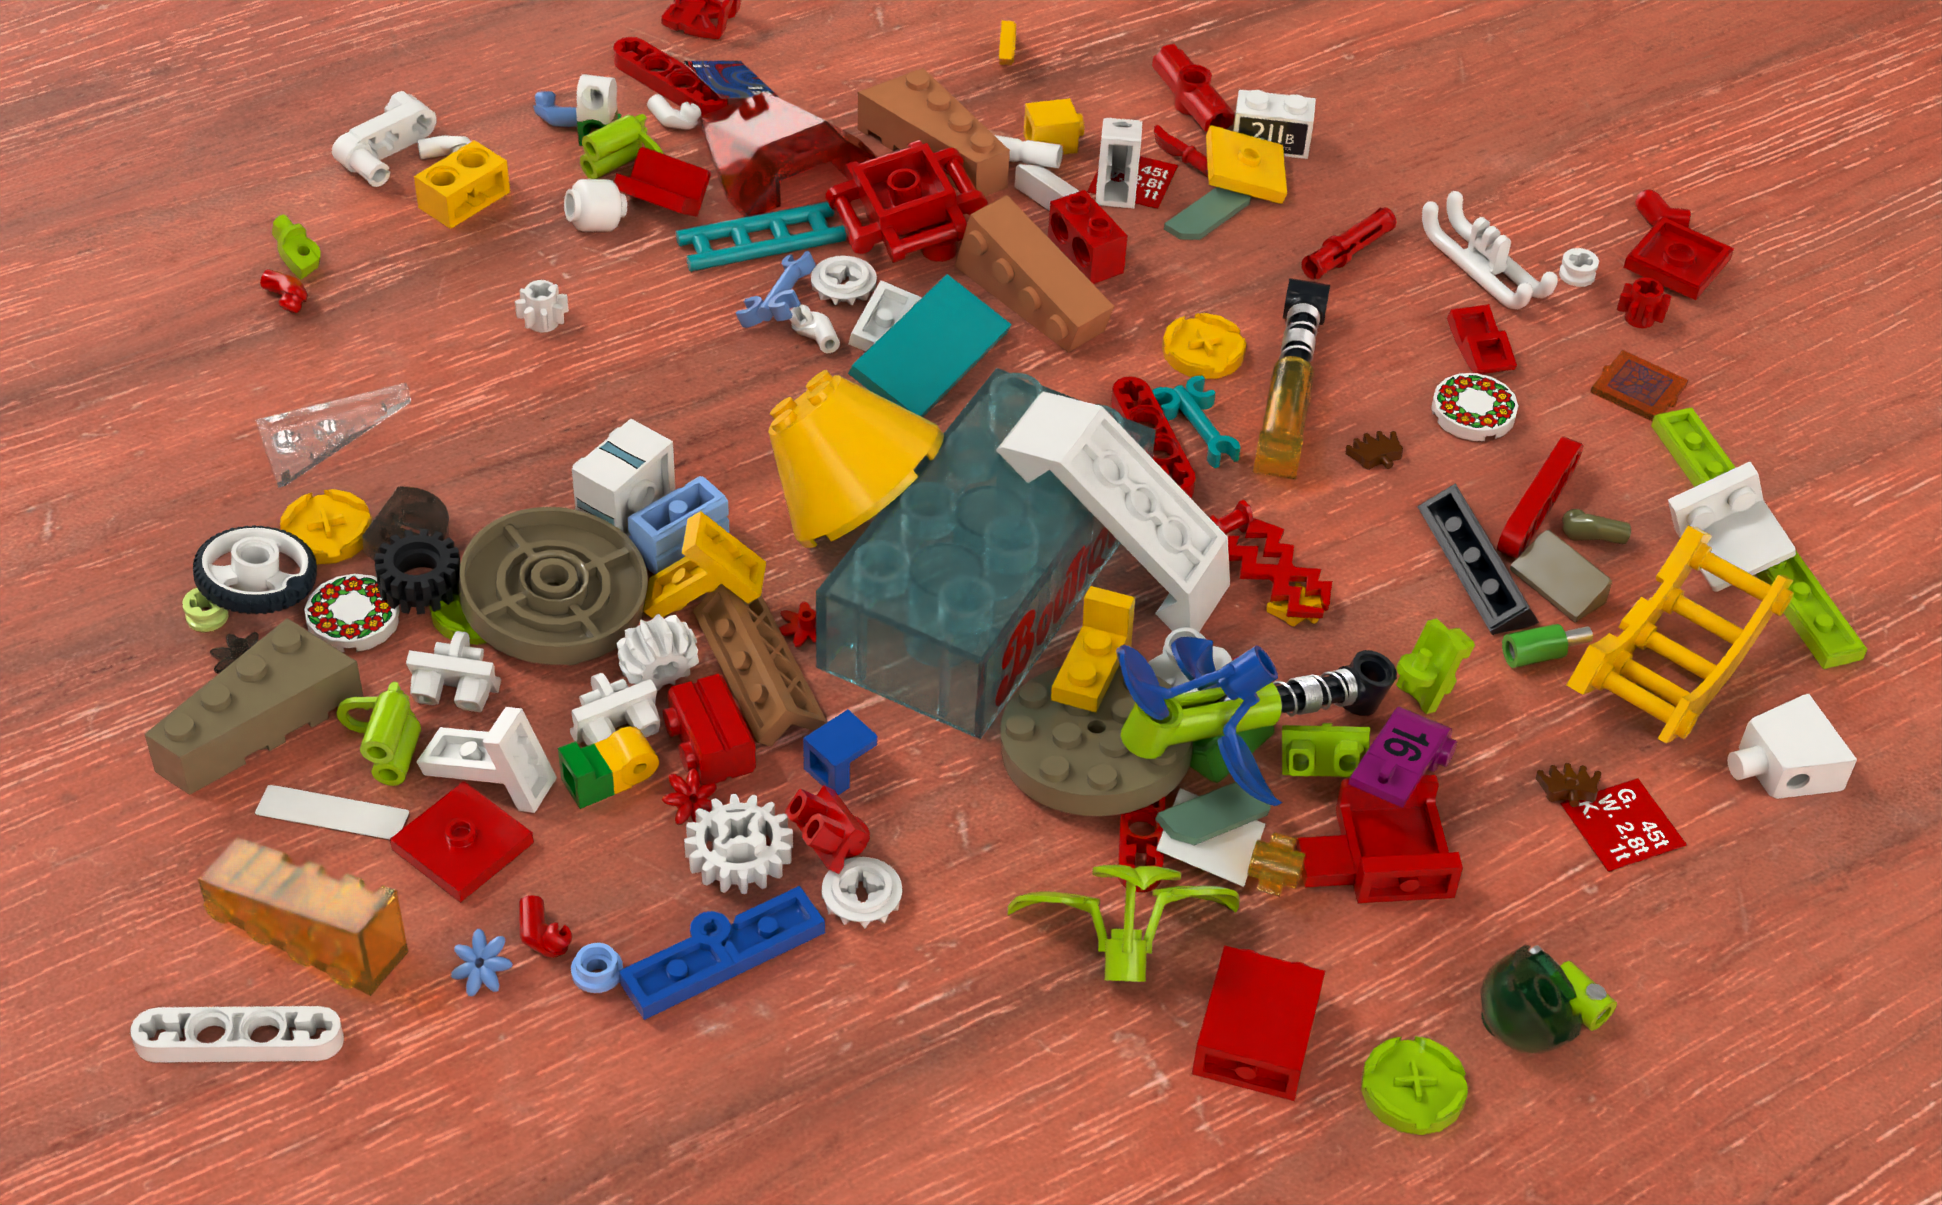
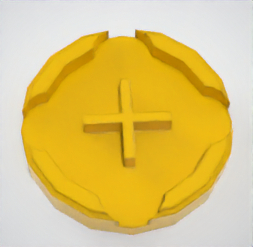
M1197 313L1195 318L1185 320V316L1175 319L1167 326L1163 337L1162 350L1165 360L1178 372L1189 377L1203 376L1205 379H1219L1232 374L1242 365L1246 351L1245 337L1243 338L1240 335L1238 326L1226 318L1209 313Z
M330 489L324 490V495L313 497L311 492L300 496L288 505L280 518V528L302 539L311 548L317 564H331L349 559L366 547L372 536V517L364 500L350 492Z

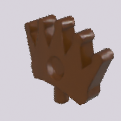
M1377 431L1376 439L1370 436L1369 433L1363 434V442L1355 438L1353 440V448L1351 445H1347L1345 454L1362 464L1366 469L1370 470L1380 464H1383L1386 469H1390L1393 467L1392 461L1401 460L1403 447L1399 444L1395 431L1390 432V439L1383 435L1382 431Z
M1565 763L1564 775L1557 770V766L1551 765L1549 769L1550 777L1545 775L1543 770H1538L1536 780L1545 791L1549 801L1569 799L1570 806L1577 807L1579 800L1596 801L1601 772L1595 771L1594 776L1590 778L1586 771L1587 767L1582 765L1579 768L1578 775H1576L1571 768V764Z

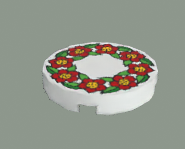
M1459 373L1445 378L1436 387L1431 409L1432 413H1435L1438 417V424L1445 431L1458 438L1470 441H1485L1486 436L1496 435L1495 439L1513 428L1518 403L1515 394L1506 384L1497 379L1478 373Z
M350 574L335 577L321 584L309 596L304 608L308 631L341 652H344V648L356 647L357 652L369 650L385 642L396 631L399 623V605L393 609L388 606L387 600H382L378 590L377 577L372 575Z

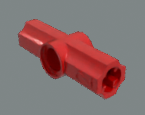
M1175 44L1163 46L1160 52L1153 56L1152 67L1175 94L1174 106L1180 113L1192 116L1205 132H1208L1210 125L1228 129L1234 124L1235 113L1211 85L1212 73L1208 68L1193 64L1184 51L1178 49Z

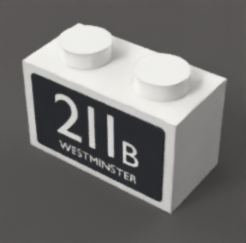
M1239 90L1233 131L1282 144L1284 156L1308 159L1316 98L1303 97L1297 94L1265 93L1261 90Z

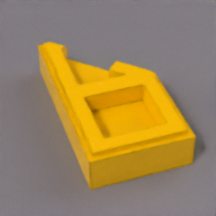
M1001 20L1000 65H1012L1014 63L1015 21Z

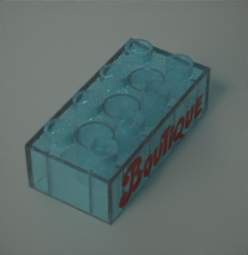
M999 368L993 371L943 433V443L934 459L930 461L927 456L922 459L914 469L918 478L895 500L880 511L817 589L816 668L981 740L1120 545V542L1050 470L1027 483L996 451L1039 394L1048 392L1072 399L1075 398L1042 386L1038 380L1027 374L1009 373ZM1095 404L1103 406L1153 459L1156 430L1122 417L1118 411L1109 406Z

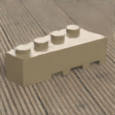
M285 619L145 733L155 772L190 795L245 765V757L266 748L271 751L285 743V735L307 723L312 728L329 719L327 712L338 707L340 702L346 698L364 697L357 661L290 619Z

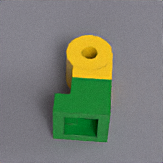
M636 727L621 728L612 733L607 739L580 748L576 741L558 748L561 780L580 809L632 788L633 785L648 779L659 765V759L641 730Z

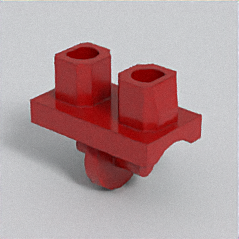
M825 785L822 786L817 795L803 789L798 790L785 810V814L790 821L796 823L803 833L802 838L806 844L814 849L828 870L837 874L844 868V858L861 854L870 840V831L865 822L859 817L853 816L836 791Z

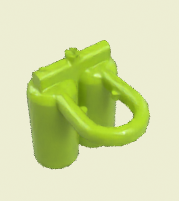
M639 114L635 117L625 115L583 137L582 145L586 154L580 157V164L588 178L598 179L636 159L642 143L646 148L664 154L660 146L646 134L648 133L647 128H645L647 118L644 114Z
M398 682L390 683L388 690L382 692L378 697L346 698L340 702L336 712L337 718L342 725L352 731L365 733L360 746V753L367 760L374 762L371 771L372 776L380 783L391 786L400 785L404 782L421 732V724L410 708V698L404 694ZM355 708H364L365 710L374 708L369 722H361L349 715L348 711Z

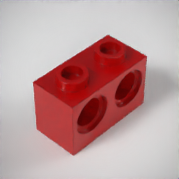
M1085 190L1050 201L1048 238L1093 284L1124 273L1128 235Z

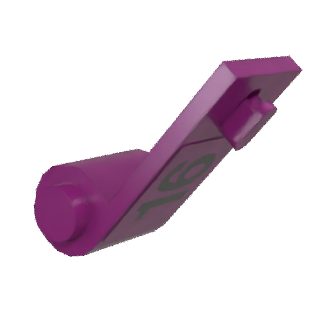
M1398 706L1350 776L1348 784L1403 808L1426 770L1435 772L1439 765L1447 767L1457 746V741L1451 738L1452 728Z

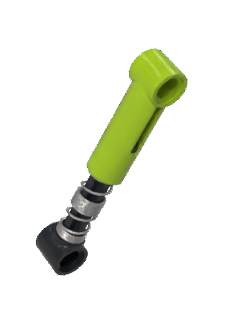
M1363 650L1355 655L1350 665L1342 666L1332 672H1324L1320 677L1312 674L1291 678L1286 683L1275 681L1256 692L1260 702L1249 708L1236 726V732L1275 725L1282 713H1287L1291 717L1295 716V714L1303 715L1317 712L1320 708L1328 710L1331 704L1343 707L1352 714L1369 716L1375 713L1395 682L1397 671L1394 664L1381 653ZM1221 687L1180 694L1170 699H1164L1169 710V716L1161 720L1149 716L1135 703L1121 729V739L1125 747L1136 756L1145 759H1155L1162 756L1168 746L1224 735V726L1244 700L1240 697L1236 700H1231Z

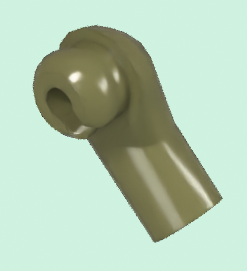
M1571 509L1562 518L1563 532L1567 537L1575 541L1604 540L1626 544L1631 535L1629 523L1585 514L1580 509Z

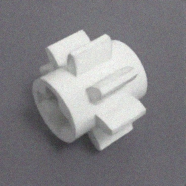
M536 280L529 283L525 289L521 288L519 290L520 299L515 301L516 317L525 319V328H530L536 332H549L554 330L558 324L564 323L563 313L569 312L567 294H559L557 284L554 285L546 280Z

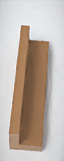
M720 584L717 589L708 593L693 612L757 743L772 746L791 724L813 731L826 724L827 721L762 595L752 602L746 603L723 584Z

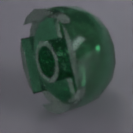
M1524 945L1509 953L1489 968L1480 989L1481 1018L1487 1031L1497 1037L1502 1043L1518 1052L1542 1054L1555 1050L1574 1040L1581 1031L1582 1015L1580 1012L1573 1016L1569 1001L1576 998L1577 995L1563 969L1546 952L1541 950L1532 954L1528 951L1531 946Z

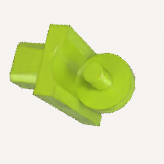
M1437 618L1428 620L1412 653L1401 656L1396 669L1400 677L1396 686L1413 696L1425 714L1436 712L1443 696L1451 693L1457 682L1455 673L1462 659L1469 658L1475 647L1474 641L1460 628L1449 630Z
M1322 723V726L1283 725L1282 775L1350 777L1370 748V727L1333 726L1332 723Z

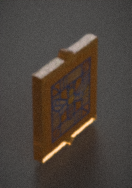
M1622 350L1610 366L1605 365L1603 367L1602 375L1593 384L1590 393L1653 421L1654 415L1665 413L1669 407L1673 408L1676 406L1677 397L1686 388L1688 379Z

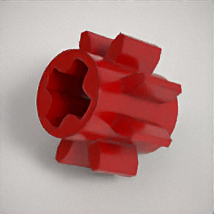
M1648 277L1638 278L1634 281L1633 285L1629 283L1624 284L1623 292L1620 294L1617 311L1625 312L1624 318L1631 326L1642 329L1649 328L1654 325L1655 321L1659 323L1664 322L1672 297L1671 295L1663 294L1664 287L1659 281Z

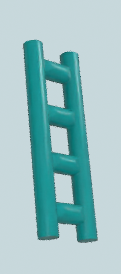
M827 201L677 230L675 232L679 247L693 244L697 253L686 257L690 272L843 242L847 239L843 225L829 228L825 218L833 217L834 210L830 208ZM809 222L813 230L791 235L787 225ZM770 229L775 238L752 243L748 233ZM732 237L736 245L713 251L709 241Z

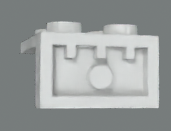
M1747 462L1668 499L1674 529L1680 538L1688 525L1703 530L1712 535L1707 544L1712 547L1711 553L1751 575H1755L1796 555L1795 546L1763 500L1759 474L1751 462ZM1702 568L1700 569L1713 591L1718 592L1731 586V584Z

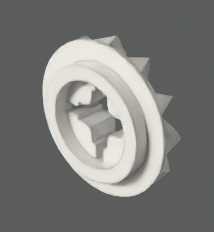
M834 256L818 263L811 273L812 290L818 292L820 300L832 299L835 305L841 301H847L850 305H853L856 299L867 300L869 293L876 290L877 275L874 268L868 262L857 257ZM846 276H849V281L845 284H840L846 279Z
M871 857L844 860V868L839 874L829 870L822 882V899H824L828 915L836 914L839 916L844 926L850 921L860 922L864 929L871 921L879 920L885 923L888 915L892 911H898L902 896V882L897 872L881 860ZM859 881H863V888H866L868 900L864 903L858 901L856 895Z

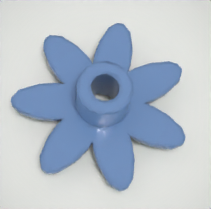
M477 929L473 934L472 948L462 944L454 947L456 954L465 963L457 966L451 972V977L456 980L468 978L466 983V993L468 996L476 995L482 982L493 992L499 990V981L495 972L508 970L513 965L511 960L497 956L505 944L504 936H497L487 944L484 931Z

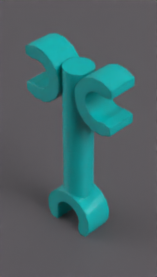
M1203 376L1191 377L1186 383V388L1183 385H1178L1173 389L1168 387L1153 389L1152 392L1159 405H1161L1168 421L1175 419L1180 408L1207 444L1206 458L1210 466L1214 468L1219 467L1221 453L1228 454L1234 462L1239 461L1240 443L1233 437L1221 435L1202 411L1214 405L1216 395L1214 390L1203 392L1205 384Z

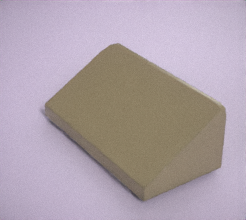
M1550 530L1541 533L1510 566V570L1574 622H1577L1605 604L1612 585V580Z

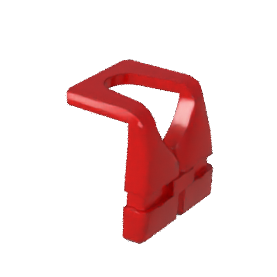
M674 0V4H670L661 16V23L663 26L675 31L683 30L684 34L719 39L725 32L728 18H734L739 12L741 0H724L723 2L719 0ZM718 18L717 27L712 24L710 19Z

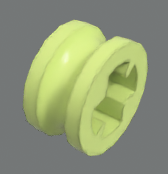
M198 588L190 590L182 601L186 622L195 631H214L222 627L229 617L228 610L208 601ZM209 607L210 609L207 611H202L201 608Z

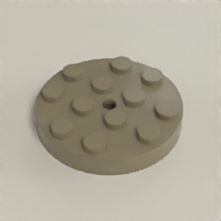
M537 507L502 516L485 526L475 535L462 557L459 598L462 611L472 629L496 650L532 663L576 665L603 656L617 648L616 643L625 637V630L638 626L644 613L648 575L643 557L633 541L608 521L575 509Z
M1120 665L1097 712L1051 701V686L1062 666L1046 671L1022 685L1004 709L1000 726L1001 753L1008 775L1017 787L1030 798L1061 812L1083 816H1112L1139 810L1159 801L1175 789L1186 775L1191 764L1193 741L1168 746L1162 756L1155 759H1145L1136 756L1125 747L1121 739V729L1136 702L1125 684ZM1156 676L1159 686L1172 688L1169 683Z

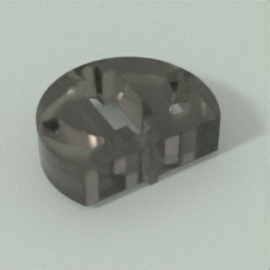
M407 486L397 487L362 535L363 552L375 561V554L380 553V545L383 542L391 545L389 537L397 534L400 539L405 538L404 531L407 529L401 528L402 525L419 531L420 529H428L429 536L431 537L435 531L443 533L444 540L449 537V515L446 506L437 496L426 490Z

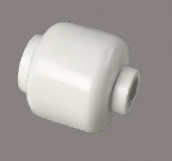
M580 179L573 185L572 189L566 191L564 199L565 215L567 220L572 222L579 231L610 232L618 226L620 219L626 216L627 199L625 194L620 193L618 186L612 180Z

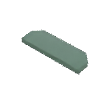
M1216 187L1164 223V230L1180 240H1200L1250 205L1251 196Z
M1234 782L1161 811L1157 814L1155 820L1172 839L1197 845L1267 816L1271 805L1252 797Z

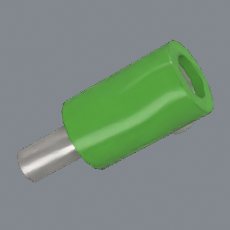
M1560 624L1510 633L1503 637V654L1511 668L1563 658L1568 653V647L1592 642L1593 633L1588 626L1564 631Z

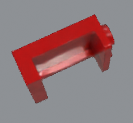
M1423 775L1403 808L1349 785V779L1343 780L1335 811L1341 835L1347 836L1356 872L1353 887L1357 904L1455 898L1463 865L1459 852H1449L1436 805V795L1439 787L1437 776Z
M1224 945L1196 1046L1192 1075L1295 1101L1325 971L1312 968L1301 962H1289L1261 955L1250 949H1237Z

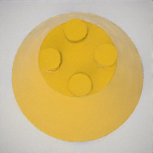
M824 370L814 376L806 384L808 390L796 400L788 397L778 403L770 412L774 421L771 423L768 432L794 536L805 548L816 547L817 543L814 539L824 535L830 541H834L865 523L884 509L918 478L913 469L925 455L930 461L933 460L941 448L944 434L937 424L839 375L831 376L828 370Z

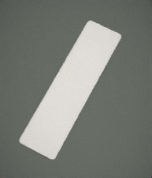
M268 785L255 814L390 840L391 837L403 829L409 815V810Z

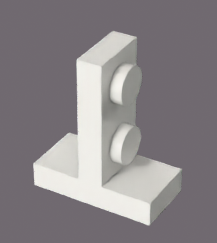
M505 707L489 732L440 727L417 760L423 775L504 784L516 808L522 812L535 813L557 779L522 708Z

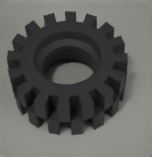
M412 529L404 531L405 538L400 539L395 534L389 537L391 545L385 542L380 545V553H376L374 558L380 596L383 601H388L389 607L395 609L400 604L401 612L409 614L411 607H416L417 614H425V607L431 606L433 612L441 609L440 601L449 605L454 601L453 594L459 595L460 556L458 548L454 547V541L450 537L444 540L443 533L435 531L431 537L429 536L428 529H420V535L413 536ZM425 567L433 569L421 575L405 574V572L414 568Z

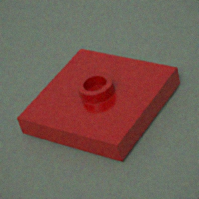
M1661 217L1626 256L1623 268L1643 277L1653 278L1663 286L1693 300H1697L1731 260L1734 248L1665 217Z
M463 781L391 837L390 843L391 849L461 903L534 843L532 831Z

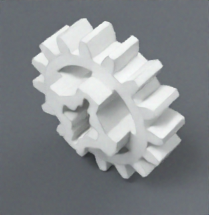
M731 794L730 804L723 805L721 801L715 798L711 800L712 811L708 812L700 808L696 810V822H688L686 825L687 838L684 839L685 858H689L691 873L702 871V884L707 886L718 880L720 881V892L726 893L731 884L738 885L741 894H746L749 883L755 882L757 886L764 889L767 888V875L778 879L783 876L782 864H790L792 861L793 830L788 828V817L786 814L775 816V804L773 802L759 807L757 806L756 795H751L747 803H740L737 794ZM766 835H768L772 842L770 846L766 845ZM708 840L712 842L711 852L706 846Z

